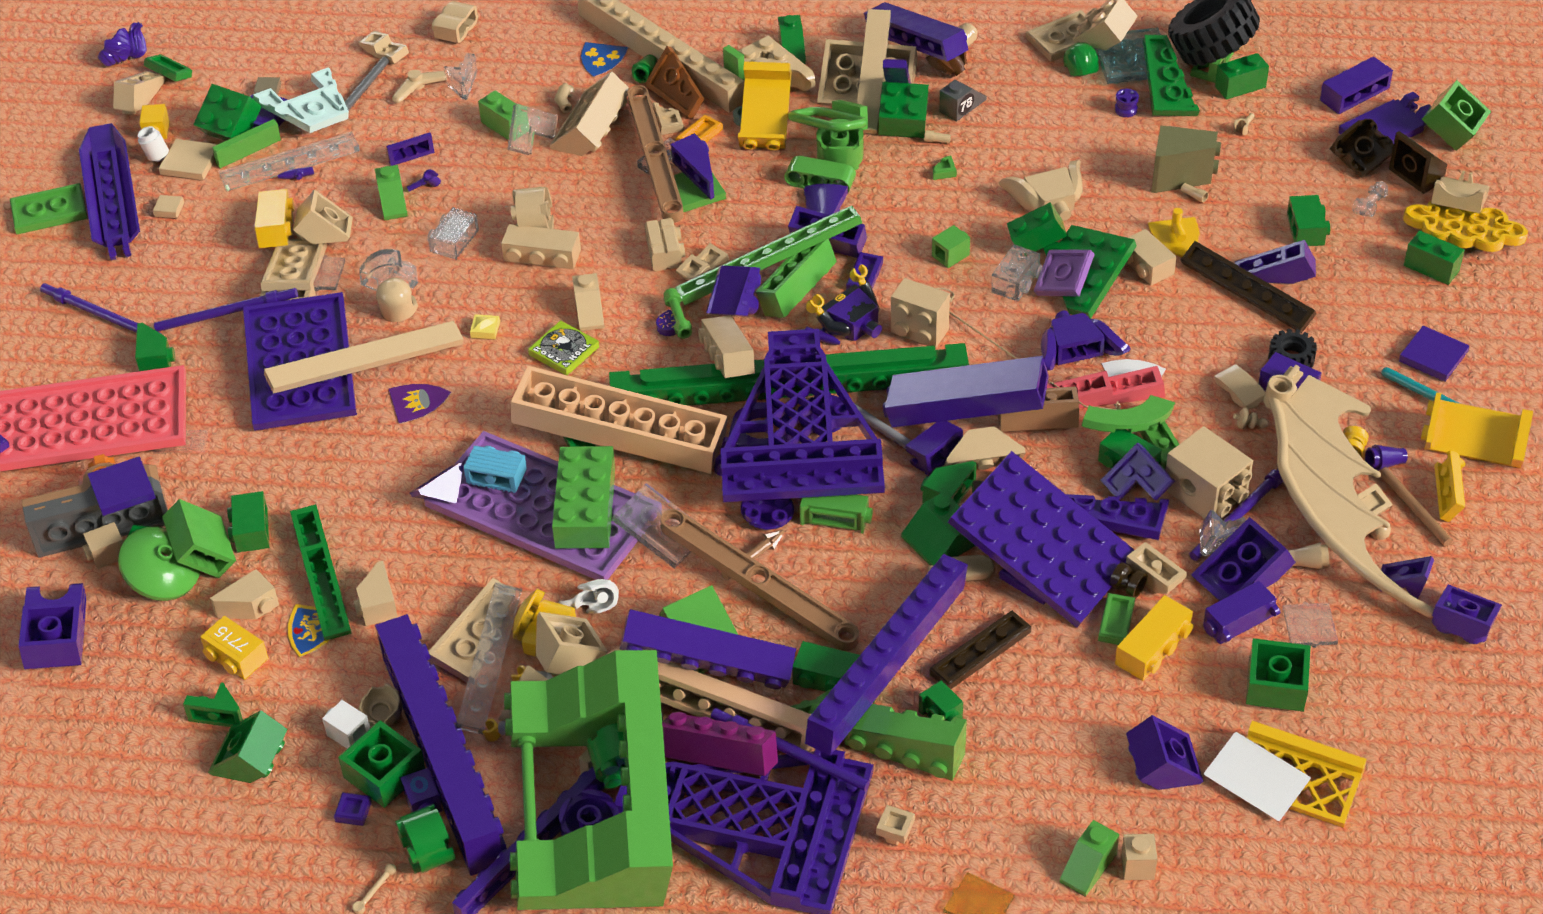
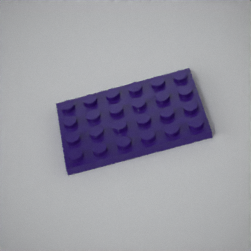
M343 292L243 307L254 431L357 415L352 373L274 394L264 376V369L349 347Z
M1013 451L1006 456L947 522L1076 628L1112 587L1109 582L1117 565L1121 562L1126 563L1127 556L1134 551L1131 546Z

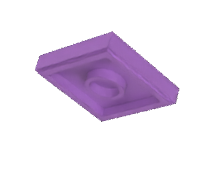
M1049 250L1034 292L1037 296H1080L1095 254L1092 250Z

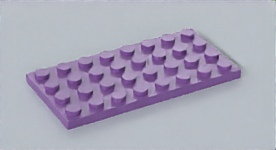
M485 431L479 435L455 463L461 462L463 465L457 503L424 499L425 506L595 580H608L662 511L660 503L614 485L609 548H555L552 524L558 461ZM474 445L481 447L492 446L496 450L507 452L514 450L525 455L527 470L516 493L466 483L464 464H466Z

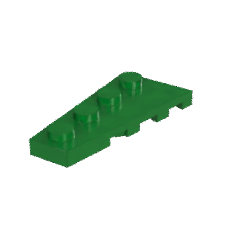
M1144 35L1143 46L1152 116H1198L1200 110L1198 105L1194 104L1193 94L1190 87H1187L1185 83V75L1182 69L1178 67L1177 57L1168 36Z

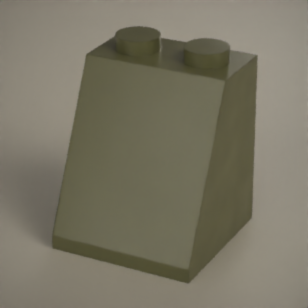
M1160 125L1151 192L1159 193L1181 189L1184 183L1193 187L1211 184L1212 174H1217L1219 160H1214L1215 156H1220L1221 142H1217L1218 132Z

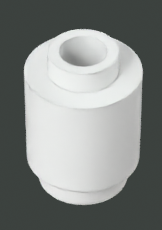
M153 126L145 127L138 132V143L147 159L155 162L162 161L168 154L169 149L160 132Z

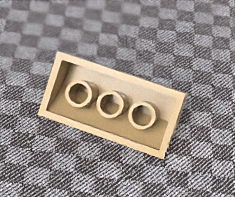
M612 71L583 92L549 147L552 150L580 156L585 155L589 151L595 152L602 144L601 138L605 137L611 130L609 125L619 117L618 111L628 102L627 91L629 87Z

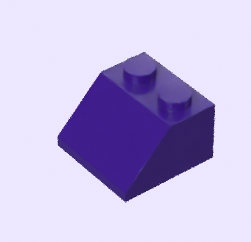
M1153 715L1126 733L1129 742L1128 749L1133 756L1136 766L1135 773L1142 783L1162 790L1198 785L1204 782L1188 733Z

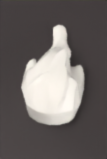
M597 579L577 586L578 589L583 591L574 598L558 602L559 604L573 607L576 610L582 605H588L586 613L598 614L613 608L617 604L619 590L612 581Z

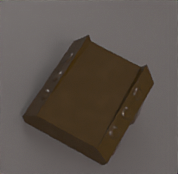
M1364 119L1358 120L1339 135L1329 149L1359 177L1363 178L1391 157L1393 141L1377 130L1378 127L1374 120Z

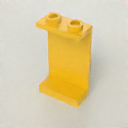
M744 61L745 82L741 130L738 133L739 147L749 150L756 148H767L769 150L786 149L791 86L790 63Z
M1436 392L1434 401H1428L1426 415L1431 416L1429 425H1423L1421 440L1425 441V450L1447 454L1451 449L1458 452L1460 457L1521 469L1524 462L1533 411L1522 409L1521 414L1516 415L1440 400L1442 393Z

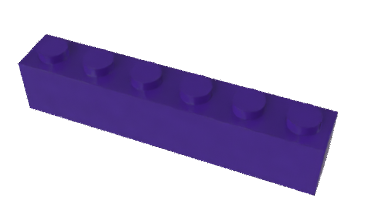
M886 2L872 8L874 10H891L889 41L904 46H916L917 51L944 61H949L968 51L967 35L964 29ZM868 11L864 12L866 22Z
M631 609L626 617L620 644V650H657V661L659 663L668 664L671 661L680 663L683 668L689 670L701 668L709 670V673L715 676L723 677L726 674L735 676L737 680L745 683L757 681L765 683L764 686L770 689H781V687L785 688L791 678L796 648Z

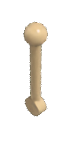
M387 864L383 875L364 898L353 904L352 908L355 914L364 913L366 903L389 875L396 873V866L394 864Z

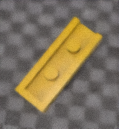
M1451 449L1447 452L1448 458L1442 464L1437 462L1434 465L1440 519L1450 522L1465 508L1461 473L1465 462L1460 458L1458 452Z

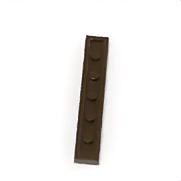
M1197 241L1193 242L1181 258L1182 264L1291 328L1300 330L1301 334L1316 315L1314 309Z

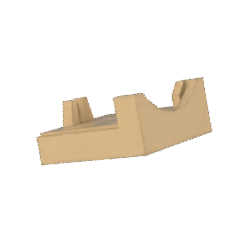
M1462 171L1459 179L1441 177L1440 180H1436L1431 203L1480 213L1488 197L1490 187L1473 183V174L1471 172L1469 173L1468 181L1463 180L1465 171Z

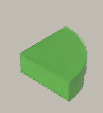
M952 156L942 158L941 162L933 167V180L956 177L957 170Z

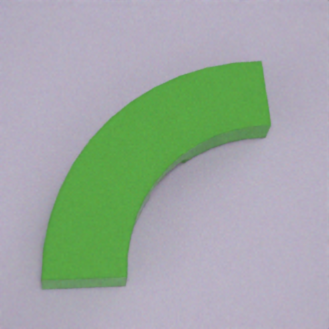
M1150 395L1144 403L1129 409L1113 410L1089 405L1083 418L1082 426L1092 430L1113 433L1116 429H1128L1129 432L1147 430L1150 425L1163 423L1171 415L1175 402Z

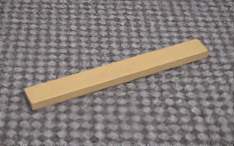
M450 321L264 369V376L274 394L462 345L464 338L455 322Z

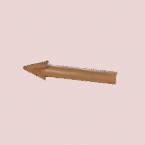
M784 530L764 534L765 539L745 554L756 559L769 548L774 550ZM721 572V575L725 580L730 579L729 576Z

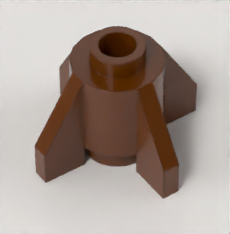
M966 52L949 61H944L930 55L926 57L930 66L948 76L953 74L955 77L966 70L964 67L967 64Z

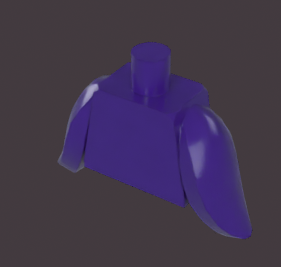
M1065 310L1056 314L1055 319L1051 321V327L1043 333L1041 338V353L1047 371L1053 370L1056 363L1057 365L1103 356L1104 353L1119 356L1130 351V346L1102 321L1090 319L1084 313L1070 315Z

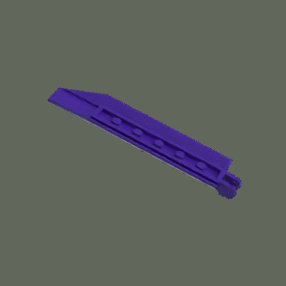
M112 123L89 127L79 148L91 239L95 243L108 247L111 260L116 259L117 256L114 246L122 244L123 253L126 257L131 256L129 243L138 235L140 227L126 141Z

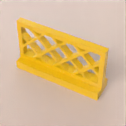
M1252 721L1247 735L1249 740L1270 753H1274L1279 758L1286 757L1291 759L1295 768L1305 773V769L1316 767L1324 775V777L1310 782L1309 780L1301 791L1309 790L1315 802L1304 805L1295 799L1289 809L1344 828L1358 785L1361 782L1367 759ZM1341 776L1353 780L1350 788L1340 792L1333 781ZM1328 782L1334 794L1320 799L1314 787ZM1338 800L1343 809L1341 816L1328 813L1324 805Z

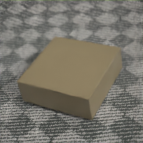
M258 77L254 94L271 88L278 95L281 87L280 77Z

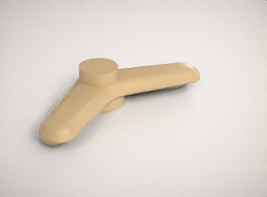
M411 70L408 72V78L392 96V100L395 103H400L414 90L422 89L425 84L452 79L453 75L449 71L421 73L419 70Z

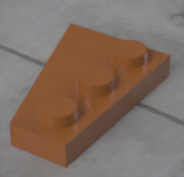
M666 46L644 85L687 117L693 119L704 101V97L673 48Z

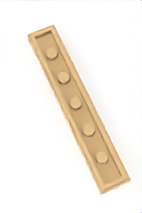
M868 9L857 99V104L867 106L868 129L863 130V133L878 134L882 82L884 81L883 60L886 59L891 10Z

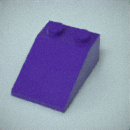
M1249 517L1191 576L1215 598L1221 601L1257 581H1260L1267 588L1277 582L1296 562L1287 548Z

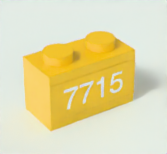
M226 616L219 619L200 636L204 647L202 650L204 655L210 661H217L223 665L229 674H236L244 680L269 659L264 641Z

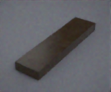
M1012 610L930 667L929 674L938 682L942 680L952 689L1030 634L1031 626Z

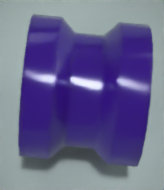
M1127 88L1119 90L1116 93L1115 113L1127 118L1136 115L1139 99L1138 93Z

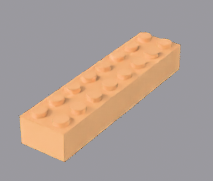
M531 366L527 367L511 400V423L600 446H613L615 450L709 474L712 473L715 459L719 455L723 439L726 437V415Z

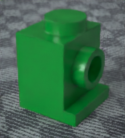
M941 680L919 694V713L921 715L927 713L929 718H931L932 714L943 715L944 721L955 722L957 718L963 719V701Z

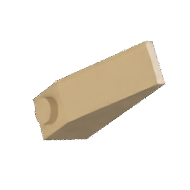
M145 71L114 81L113 109L122 110L124 114H136V111L142 109V105H148L167 80V77L157 72Z

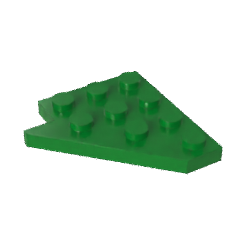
M1071 225L1066 232L1067 237L1043 249L1046 256L1049 250H1092L1095 254L1080 296H1062L1069 314L1084 313L1091 319L1137 245L1135 239Z

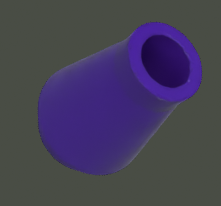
M1375 444L1367 448L1365 452V462L1377 471L1384 467L1388 468L1398 464H1405L1408 458L1405 448Z

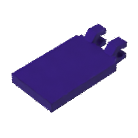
M1415 92L1404 95L1401 101L1393 99L1339 125L1338 133L1341 135L1358 120L1372 119L1377 124V130L1383 135L1388 136L1394 144L1395 134L1398 131L1409 138L1424 131V126L1427 124L1422 118L1431 105L1422 106L1414 113L1413 111L1418 108L1414 101H1418L1420 96Z

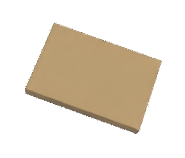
M1080 10L1026 32V39L1050 62L1062 58L1068 47L1075 44L1073 38L1078 32L1077 27L1086 20V14Z

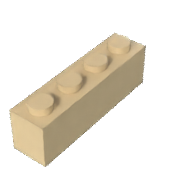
M732 316L701 319L702 328L698 329L700 343H704L705 351L709 352L711 361H715L716 369L721 371L724 378L755 374L753 348Z

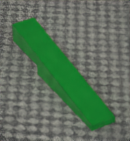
M317 505L292 510L290 513L324 641L352 634Z

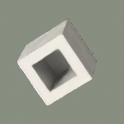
M343 700L335 707L329 709L322 718L326 735L347 749L370 730L367 715Z

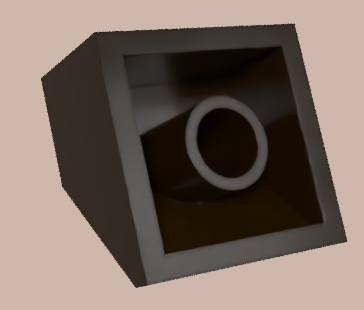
M1398 131L1395 134L1389 170L1424 194L1434 188L1436 180L1445 177L1447 163Z

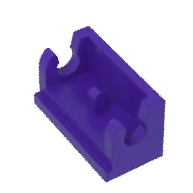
M948 421L933 424L905 445L906 451L916 457L911 459L910 463L925 472L927 476H930L935 468L944 466L947 457L963 437L962 428Z

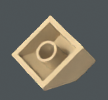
M313 190L297 209L293 231H295L300 239L307 240L312 244L346 242L350 238L353 217L319 192Z
M545 612L538 613L536 657L543 666V669L551 673V675L561 674L576 666H584L607 654V649L587 619Z

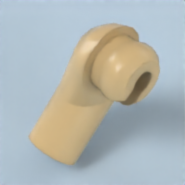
M568 83L559 86L554 98L563 113H568L572 110V105L567 97H572L571 92L574 93L575 90Z

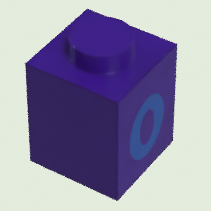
M429 768L400 777L404 795L411 812L431 804L435 805V809L437 808L438 812L443 811L439 792Z

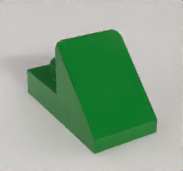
M223 682L220 683L214 699L206 696L196 697L187 695L183 703L189 722L231 727L243 720L239 706Z

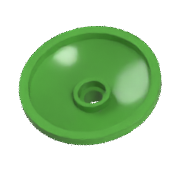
M146 527L139 529L125 539L119 550L118 566L123 579L134 591L147 598L161 601L180 598L194 587L199 578V570L176 561L166 528Z

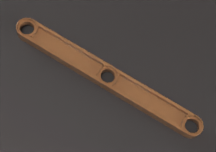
M635 85L627 91L628 102L662 218H672L674 223L684 217L683 204L648 89L641 85ZM652 151H660L659 153L655 154L650 153ZM669 210H678V211L675 212V213H668V212H667V211H669Z
M669 509L662 513L660 528L665 535L835 647L846 651L856 647L859 630L853 623L681 511ZM669 519H676L680 524L671 527L665 522ZM758 574L764 576L765 580L756 583L751 580V577ZM842 632H849L854 638L844 641L838 635Z

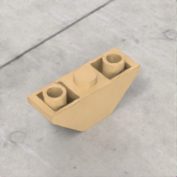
M994 426L970 429L949 454L944 466L973 461L977 463L976 467L978 469L984 470L992 468L995 464H1000L1011 451L1022 460L1026 452L1022 445Z

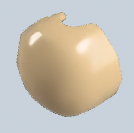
M386 683L383 687H371L367 694L361 698L358 709L367 715L371 727L380 720L390 727L400 718L403 705L398 690Z

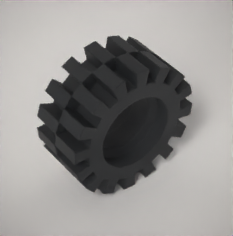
M1287 329L1285 333L1281 330L1279 335L1275 334L1273 339H1271L1268 359L1277 352L1312 368L1315 362L1317 344L1312 336L1308 338V333L1306 332L1300 334V330L1296 329V332L1293 333L1292 329ZM1288 350L1296 351V352H1298L1299 354H1291V353H1288V352H1286V351H1288Z

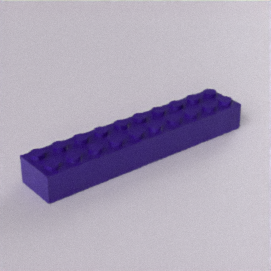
M406 614L376 624L375 627L383 661L394 688L400 694L404 713L417 745L422 750L425 765L429 768L442 807L470 876L479 874L480 871L487 869L496 860L502 850L507 849L502 836L504 832L498 816L494 817L492 812L494 807L489 794L485 795L483 791L485 787L479 771L475 772L473 767L475 762L470 749L466 750L464 746L466 741L462 729L457 728L454 710L452 706L448 707L446 703L448 698L443 685L439 686L438 682H436L439 680L435 665H431L427 661L430 660V655L426 644H422L419 641L422 637L417 623L411 624L409 616Z

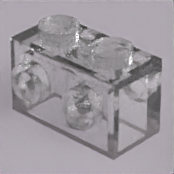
M1013 244L992 274L991 292L1018 302L1024 293L1027 294L1034 278L1037 279L1042 270L1040 253Z

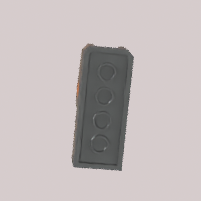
M105 454L93 456L94 459L88 463V469L81 475L78 486L22 499L25 523L38 558L82 547L87 544L84 533L115 522L121 537L128 535L133 525L165 526L162 516L168 511L164 489L161 488L156 465L143 464L156 498L105 516L102 515L88 477V473L118 464L115 463L114 457H107Z

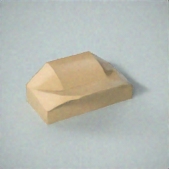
M1146 542L1130 553L1126 559V563L1130 565L1132 570H1139L1147 574L1145 586L1158 594H1168L1186 578V571Z

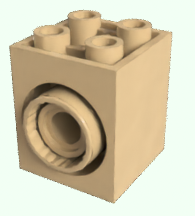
M1203 426L1168 453L1166 472L1176 482L1167 492L1213 524L1220 517L1224 518L1238 503L1241 504L1249 496L1248 489L1252 478L1253 460Z

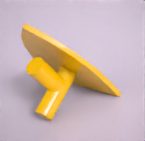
M1174 208L1172 220L1148 222V227L1151 234L1174 255L1183 257L1193 242H1198L1199 228L1195 217L1182 218L1183 210L1181 208Z

